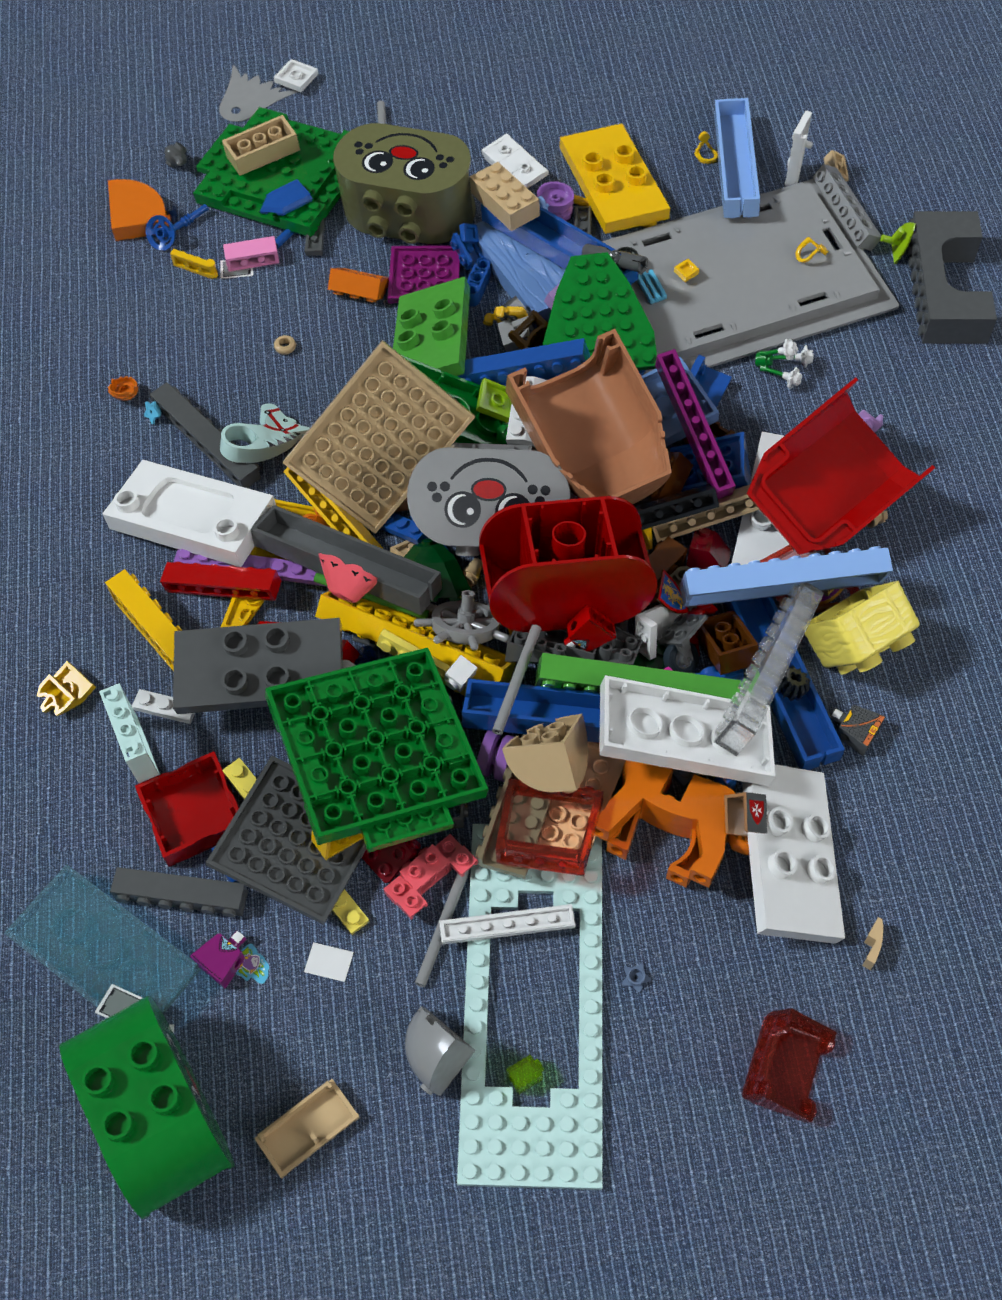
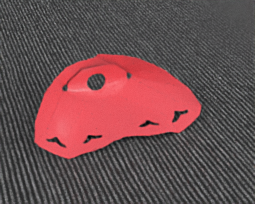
M318 554L328 589L332 595L354 603L358 602L377 584V577L364 571L362 567L356 564L345 565L340 558L333 555ZM331 561H332L334 564H338V566H334V567H333ZM352 570L359 573L355 576ZM364 576H365L367 579H371V581H367V582H366Z

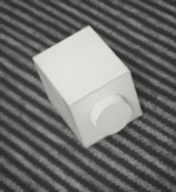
M460 655L445 673L444 681L450 689H456L458 692H461L467 685L468 678L472 679L475 676L478 667Z

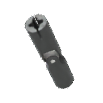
M588 243L582 249V255L608 252L619 268L644 273L648 267V258L645 256L618 250L610 251L606 247Z

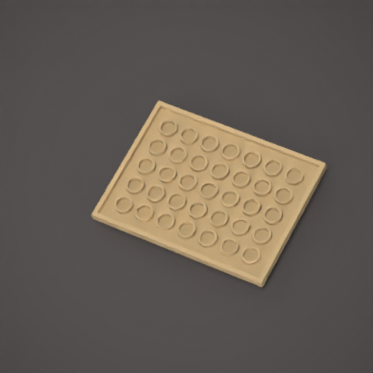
M382 340L284 459L283 464L376 534L407 498L409 480L419 461L436 449L450 447L472 422L475 415Z

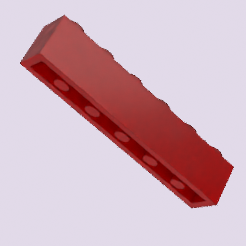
M167 562L160 579V583L166 592L272 601L276 600L282 582L277 571L271 568L257 569L233 565L219 566L216 564L202 565L199 563L188 564L182 562Z

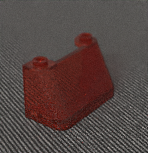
M793 1008L769 1012L761 1027L743 1087V1098L751 1103L805 1123L812 1122L817 1113L815 1101L808 1098L819 1057L820 1055L830 1053L834 1049L837 1032Z

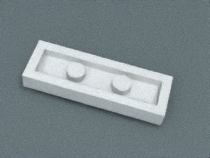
M139 689L132 704L135 711L191 724L195 713L176 714L173 709V697Z

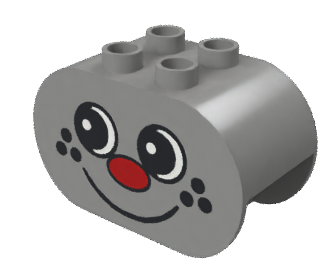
M453 443L450 447L439 448L428 453L419 461L409 480L407 502L414 523L424 535L442 545L456 546V555L479 556L480 532L486 521L496 512L515 504L570 499V490L567 479L559 471L562 470L561 467L557 468L552 463L550 456L537 451L534 445Z

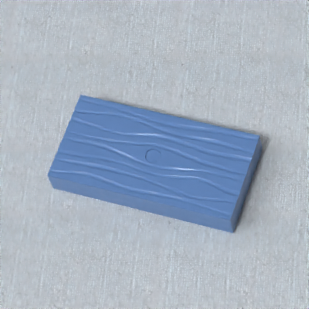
M484 221L474 224L478 228L479 242L477 245L484 257L490 260L491 272L511 298L516 296L529 312L535 310L549 322L551 309L544 302V299L560 283L565 269ZM534 322L532 323L533 327L536 329L538 326Z

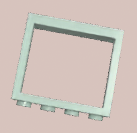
M120 683L99 691L125 761L137 782L140 784L160 775L138 716Z

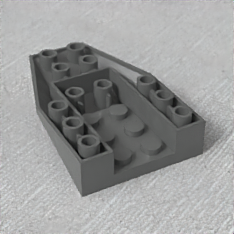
M615 626V639L591 651H586L578 645L574 648L564 644V639L568 637L567 629L541 631L529 663L538 664L542 653L633 665L643 640ZM513 631L507 642L506 662H518L528 637V632Z

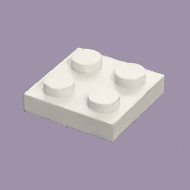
M291 59L274 76V82L302 92L318 75V69Z

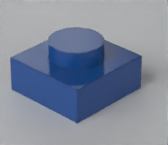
M467 223L459 225L462 243L476 244L479 242L477 225Z

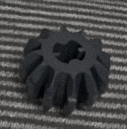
M785 665L776 673L773 686L777 688L776 693H781L783 698L788 697L790 701L794 699L799 700L809 691L811 680L806 678L807 673H802L801 668L796 669L793 665L790 667Z

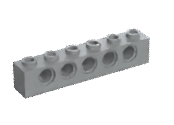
M823 164L813 176L815 182L856 246L872 251L880 242V233L836 167Z

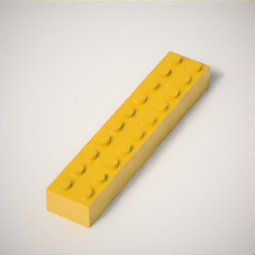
M330 591L320 596L315 617L320 619L340 618L343 631H351L356 633L358 637L373 640L377 644L380 633L383 629H386L419 649L428 647L431 656L449 666H452L462 655L478 667L472 679L505 683L511 681L516 662H506V654L478 644L479 648L475 651L470 648V645L457 644L447 640L436 644L433 638L437 634L433 631L432 627H416L414 620L417 618L363 598L358 602L352 603L332 595Z

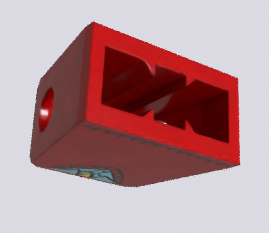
M587 604L567 623L568 637L564 639V644L574 648L578 645L586 651H591L616 638L614 622Z

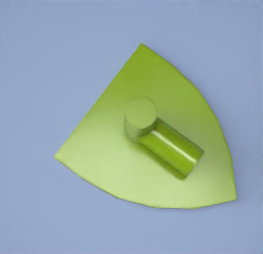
M905 223L897 229L892 237L884 234L881 235V242L892 245L894 264L899 261L906 251L915 229V223Z

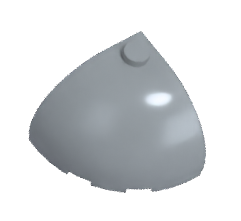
M423 1006L418 1009L408 1025L405 1036V1051L408 1063L414 1074L422 1082L420 1087L429 1095L435 1093L441 1096L475 1050Z

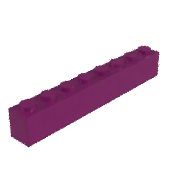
M673 349L657 355L656 369L706 483L715 488L718 499L732 495L736 485L676 350Z

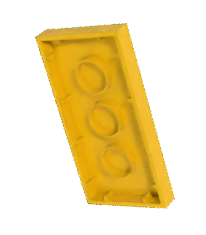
M623 124L560 137V150L605 234L669 219L670 207Z

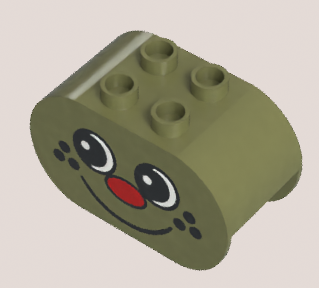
M369 123L352 129L338 142L334 150L333 160L344 213L350 225L358 231L370 234L375 238L389 237L401 239L409 244L418 242L433 245L451 241L453 233L457 232L460 235V224L473 223L476 206L471 195L469 180L471 158L467 145L460 138L439 132L382 123Z

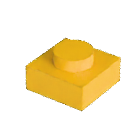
M686 259L674 267V272L684 282H687L699 274V268L689 259Z

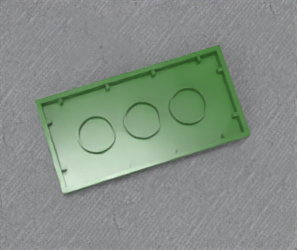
M466 277L399 296L393 349L400 355L452 375L459 376L464 374L470 286Z

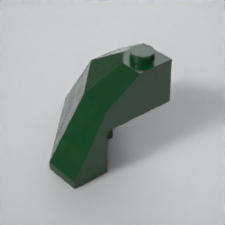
M423 539L421 543L413 545L404 556V558L441 572L442 589L433 601L430 600V602H438V598L459 601L462 600V591H471L457 559L444 545L433 542L431 539Z

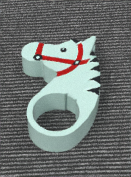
M264 404L261 406L260 412L261 425L234 423L223 428L220 452L226 459L233 462L256 463L265 461L290 449L302 439L310 428L301 426L298 420L285 416L276 405ZM242 440L248 442L250 445L238 446L230 443L229 441Z

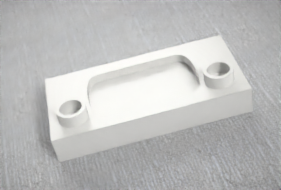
M142 460L103 512V516L111 530L179 550L184 549L196 555L242 567L255 547L251 528L276 503L273 495Z

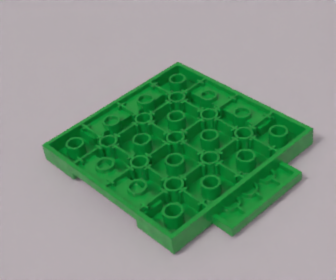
M259 107L244 127L229 124L196 166L197 171L207 175L193 192L195 201L198 204H206L208 207L312 237L323 218L327 217L341 197L333 155L338 142L349 131L344 130L339 134L289 120L287 114ZM283 115L297 134L300 150L239 176L226 156L222 140ZM296 179L299 180L313 198V201L284 216L268 212V214L260 213L268 193Z
M428 647L265 688V698L303 797L304 808L317 845L361 833L369 853L451 829L454 826V822L448 808L487 796L488 786Z

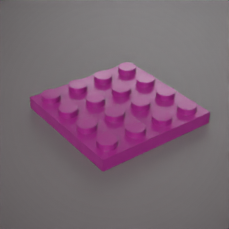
M391 246L388 303H399V296L458 279L460 261L457 252L451 246Z

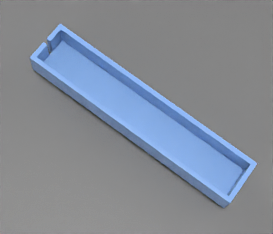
M748 98L715 100L714 119L724 218H738L740 215L748 218L759 217L760 194Z
M874 546L863 551L857 548L846 553L833 551L828 555L815 553L804 558L792 556L787 560L773 558L768 560V562L762 563L759 560H755L745 565L732 563L728 567L713 565L708 567V569L702 570L700 568H691L685 572L680 582L683 607L882 584L893 572L889 549Z

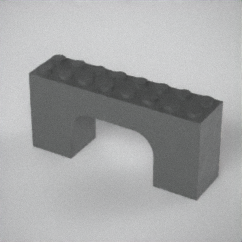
M914 211L913 217L909 222L916 225L907 247V255H910L909 268L912 269L910 279L914 283L912 294L916 297L914 307L917 309L916 321L919 322L918 335L921 336L922 344H988L997 321L992 291L957 290L947 282L944 263H974L983 238L978 211Z

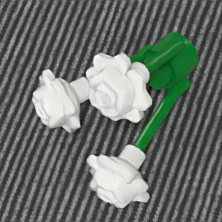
M785 339L783 347H779L776 350L757 352L755 365L760 367V371H767L782 376L783 379L787 380V387L792 389L793 386H798L802 379V374L799 373L797 367L790 373H783L768 368V366H772L775 359H795V361H801L804 368H807V365L813 362L814 354L812 353L813 350H808L807 345L804 346L801 353H797V344L792 339Z

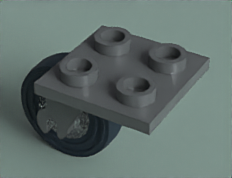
M681 614L675 619V623L670 629H667L662 634L658 644L664 645L666 648L663 657L665 668L669 666L673 671L693 673L696 670L699 654L697 648L689 639L708 619L706 615Z

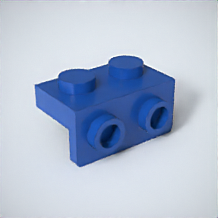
M457 232L453 233L450 241L451 247L457 252L461 265H464L466 270H470L473 268L475 261L478 258L484 257L477 243H462L460 235Z

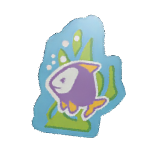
M250 943L241 950L245 960L237 970L236 975L241 976L246 981L253 978L258 983L263 984L268 978L269 964L257 952L256 947Z

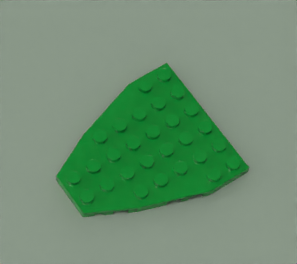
M609 253L571 256L556 291L543 345L584 338L591 356L594 352L597 336L616 329L638 371L656 369L657 351L654 330L629 281Z

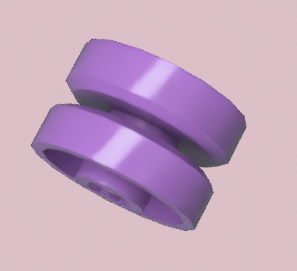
M547 182L541 185L537 190V197L542 196L546 204H549V207H547L549 212L568 222L573 213L574 191L572 188L562 182Z
M491 730L487 731L477 759L484 777H488L493 772L495 780L505 781L503 780V774L506 767L509 768L505 760L502 748L515 736L506 735L501 741V735H497Z

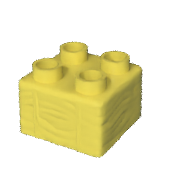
M899 581L861 589L800 627L822 665L826 668L837 667L840 675H843L858 668L859 672L870 670L883 661L879 653L891 648L892 652H896L914 643L915 638L911 632L919 627L920 622Z

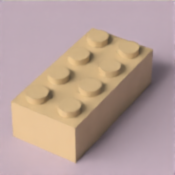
M283 115L222 140L226 156L239 176L300 150L297 134Z
M499 162L469 177L471 194L510 231L540 216L539 199Z

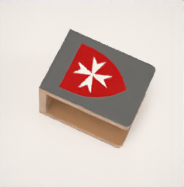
M750 792L724 795L726 834L748 836V832L767 834L766 795Z

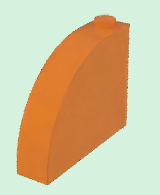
M108 180L111 229L116 241L146 237V225L153 216L162 215L171 221L170 215L166 213L162 198L152 187L135 180ZM158 220L154 222L152 226L153 229L154 226L159 222Z

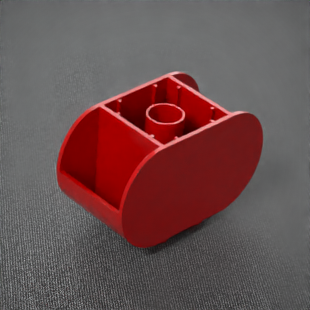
M600 496L515 504L505 507L492 515L480 532L479 548L490 611L495 620L508 629L529 633L532 625L540 626L541 631L567 629V623L587 604L606 616L614 624L628 620L643 611L656 594L657 579L650 564L641 530V519L637 509L629 501L620 497Z

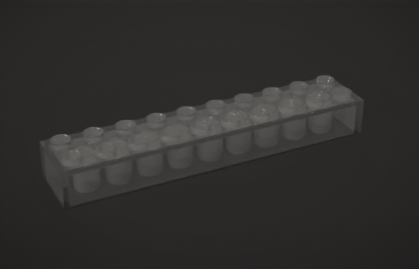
M808 582L800 583L798 586L794 585L788 594L789 598L785 596L779 605L781 610H778L772 619L775 622L771 623L765 632L768 636H765L759 644L761 650L758 649L752 658L754 664L751 663L745 671L747 677H744L737 687L739 693L736 692L730 701L732 707L729 706L723 715L724 722L721 721L715 730V733L718 735L714 743L737 756L756 735L824 592Z

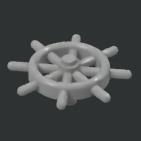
M470 590L462 591V600L449 601L438 606L430 603L426 610L432 612V618L414 620L416 627H432L433 631L437 634L433 638L436 644L447 640L457 644L470 645V648L475 651L479 648L478 644L488 642L494 638L506 643L510 638L509 635L499 631L501 624L493 617L489 603L485 605L474 602L475 593Z

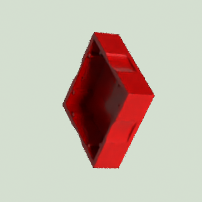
M214 751L192 760L174 771L160 774L135 785L144 811L152 824L153 833L161 854L169 867L215 847L239 809Z

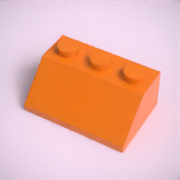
M347 268L330 269L328 289L333 290V294L336 295L347 293L350 294L349 297L360 299L361 296L366 297V301L376 303V300L383 299L389 286V277Z

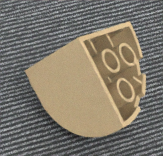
M583 714L555 719L556 722L543 727V723L527 729L526 735L521 738L515 736L502 748L510 770L520 781L529 787L544 792L572 793L577 791L585 776L588 762V741Z

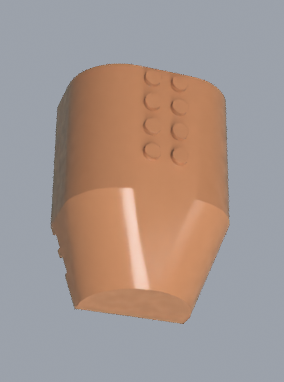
M616 329L597 336L594 352L584 363L545 382L530 386L529 381H526V368L507 375L506 393L536 450L550 456L552 463L557 468L561 467L562 470L559 471L567 479L570 492L578 498L615 496L625 499L633 505L655 492L669 479L672 472L668 449H666L665 431H663L661 411Z

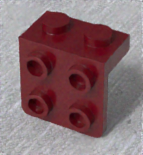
M413 839L369 853L366 849L362 858L384 883H390L402 866L409 860L418 857L422 849L420 848V843Z

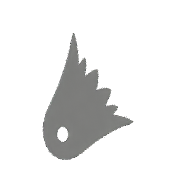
M233 65L231 79L220 103L219 112L226 120L234 122L244 121L251 118L259 107L266 108L299 91L279 92L282 87L271 89L273 81L260 84V77L258 75L248 81L247 74L245 73L241 77L237 68ZM235 107L241 109V111L237 114H233L231 112V110Z

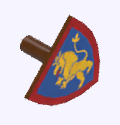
M663 569L661 571L658 593L655 594L650 604L660 602L665 608L676 614L689 612L688 607H683L680 588Z

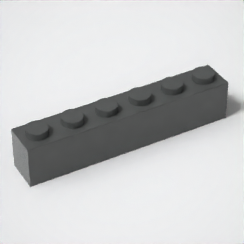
M117 867L110 893L120 903L132 901L142 906L155 904L164 909L177 907L185 912L200 910L207 915H213L215 912L234 918L236 915L243 916L248 890L242 883Z

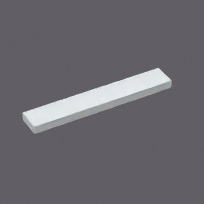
M572 904L439 921L442 945L570 929L576 926Z

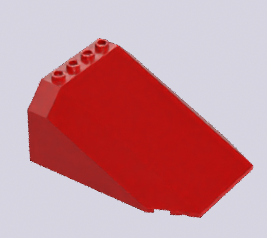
M856 377L763 454L746 493L798 555L845 544L935 469L932 465L921 475H918L904 467L855 411L848 392L858 381Z

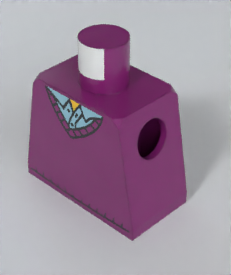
M238 931L229 940L218 933L192 953L190 957L198 967L225 989L245 960V956L238 948L247 939Z

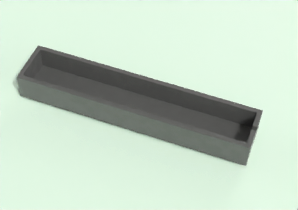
M273 505L251 528L254 546L323 575L319 553L336 556L345 565L356 564L362 567L364 571L377 577V584L368 592L369 594L419 615L425 611L430 604V600L433 601L442 589L441 572L276 505ZM331 561L333 567H334V566H338V564H334V563ZM352 570L355 576L359 573ZM364 576L366 582H367V581H371V579H367V578Z

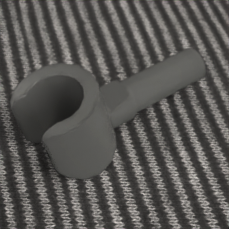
M353 636L352 641L367 645L370 651L377 650V646L371 644L375 643V641Z

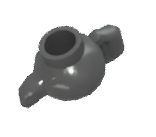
M179 142L165 147V163L172 168L187 163V156L185 154L187 148Z

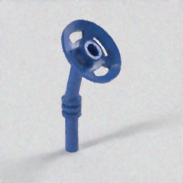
M204 204L192 213H187L183 218L181 217L180 221L172 224L168 218L162 215L151 217L146 225V237L152 247L161 251L171 248L175 241V231L193 223L194 219L208 211L209 208ZM158 220L159 222L154 226L153 229L152 226L154 222ZM154 234L161 241L160 244L154 240Z

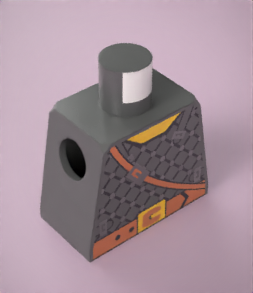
M852 705L847 714L835 709L830 719L840 725L837 731L839 738L864 756L881 728L885 716Z

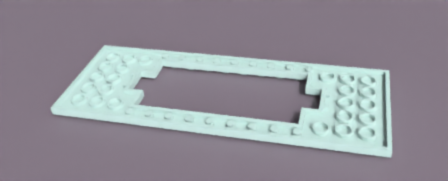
M473 824L471 854L474 857L478 845L483 844L484 838L482 835L484 827L489 824ZM596 837L583 870L534 852L526 879L481 867L479 863L471 867L469 917L491 914V910H518V893L553 894V906L572 904L573 911H580L579 1089L550 1088V1107L513 1106V1087H485L490 939L468 941L463 1040L475 1052L462 1067L457 1186L602 1190V839Z

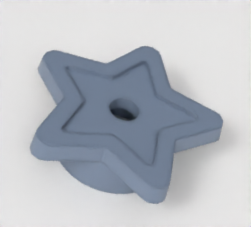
M643 964L632 968L624 967L626 978L622 982L623 986H633L639 993L642 985L651 981V978L644 972Z

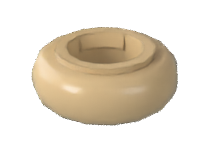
M287 335L278 337L274 343V349L282 355L290 354L296 348L294 338Z

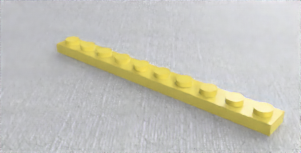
M238 758L222 771L243 799H245L257 779L241 758ZM344 889L332 911L349 933L353 935L369 923V919Z

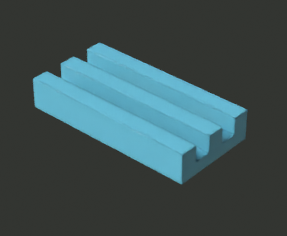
M652 269L649 270V273L645 271L642 275L638 274L637 282L650 304L667 298L666 292ZM644 279H645V281L647 282V284H648V286H649V289L651 290V292L653 293V295L655 296V298H653L652 295H651V293L649 292L647 286L645 285V283H644V281H643Z

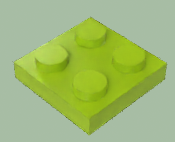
M484 378L480 386L476 411L509 423L512 402L506 393V386Z

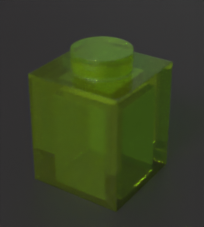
M528 1055L507 1068L506 1071L507 1076L520 1095L543 1080L542 1072L544 1068L538 1059L534 1060L531 1055Z

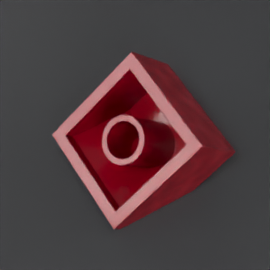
M708 528L696 530L690 545L686 566L689 568H700V570L708 569V567L713 565L728 567L731 550L716 531Z

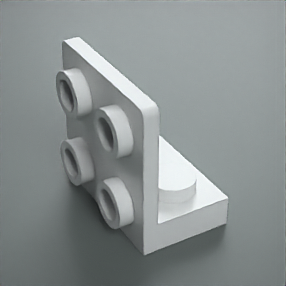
M662 604L635 615V636L643 640L639 653L649 660L656 658L657 639L660 640L662 634L669 629V610Z

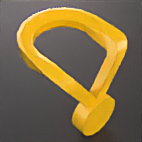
M707 131L699 134L698 139L701 142L694 153L696 158L704 164L713 163L718 158V153L708 143L710 135ZM704 143L714 154L713 158L705 159L701 156L699 151Z
M807 237L797 247L796 259L799 262L806 263L817 252L826 255L829 251L824 245H818L813 239ZM811 242L817 249L807 258L802 259L800 256L801 250Z

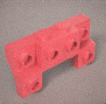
M449 834L436 846L432 844L429 848H423L419 852L418 857L412 862H406L402 866L401 871H399L400 875L383 890L387 897L412 920L417 912L423 907L426 908L428 906V903L421 895L451 871V867L463 877L466 871L478 864V860L464 845L461 846Z

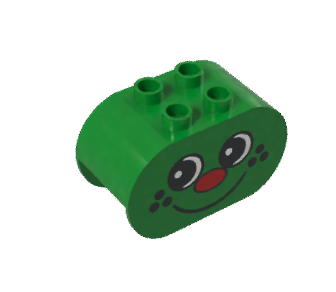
M148 995L60 1044L59 1049L65 1070L104 1159L124 1197L141 1219L148 1218L153 1211L226 1168L231 1169L235 1166L226 1140L168 1022L151 996Z

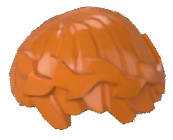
M128 376L112 379V384L108 386L109 394L121 401L131 400L138 393L136 380Z

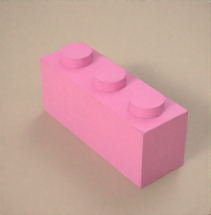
M274 236L223 244L228 272L279 263Z

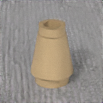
M474 558L462 570L469 587L477 584L483 567L482 561L478 558Z

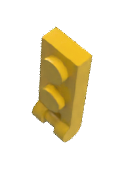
M176 249L171 251L170 256L174 266L210 279L218 277V272L215 268L216 264L213 259L204 260L198 256H193Z

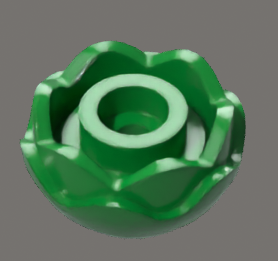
M507 423L501 424L497 428L498 444H507Z

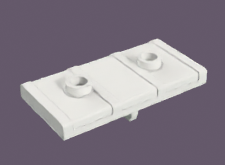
M805 111L794 130L791 155L787 163L788 171L785 186L799 183L805 147L811 149L813 146L812 142L807 141L812 116L810 111Z
M507 133L482 149V155L489 164L492 165L499 162L527 189L549 175V171Z

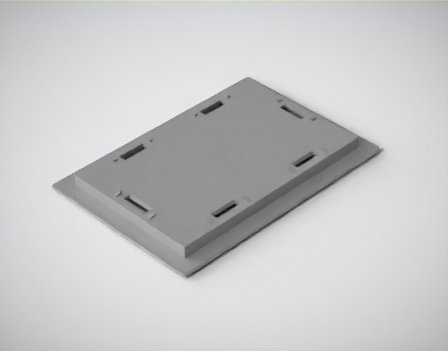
M814 179L760 194L759 217L748 218L740 215L738 218H724L723 206H719L602 241L616 250L621 247H631L638 252V255L648 258L646 273H649L651 269L654 271L667 294V298L650 304L637 280L631 287L654 330L657 355L675 349L678 357L681 356L690 370L698 355L704 356L705 365L711 368L756 354L760 351L781 346L785 343V339H792L794 342L899 308V303L864 250L856 246ZM828 230L840 248L839 250L835 251L823 231ZM807 237L813 239L818 245H824L829 251L826 255L817 252L806 263L799 262L796 259L797 247ZM811 242L808 243L801 250V258H807L817 247ZM689 259L699 268V274L684 282L674 272V267ZM644 279L643 281H644L645 285L647 286L649 292L651 293L652 297L655 298V296L653 295V293H652L651 290L649 289V286H648L647 282H646L645 279ZM824 295H826L827 297L826 299L813 302L804 306L799 305V303L808 301L817 297H821ZM720 327L724 329L723 331L697 339L694 336ZM654 369L645 370L646 372H644V374H646V373H648V372H650V371H652V370H654Z

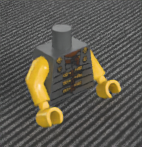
M514 296L503 306L495 307L494 314L487 313L483 324L492 326L493 320L497 321V323L508 319L515 321L528 316L530 312Z

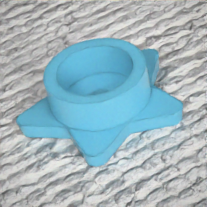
M147 401L145 402L146 411L144 417L149 418L151 424H155V420L161 416V409L156 404V401L152 403Z

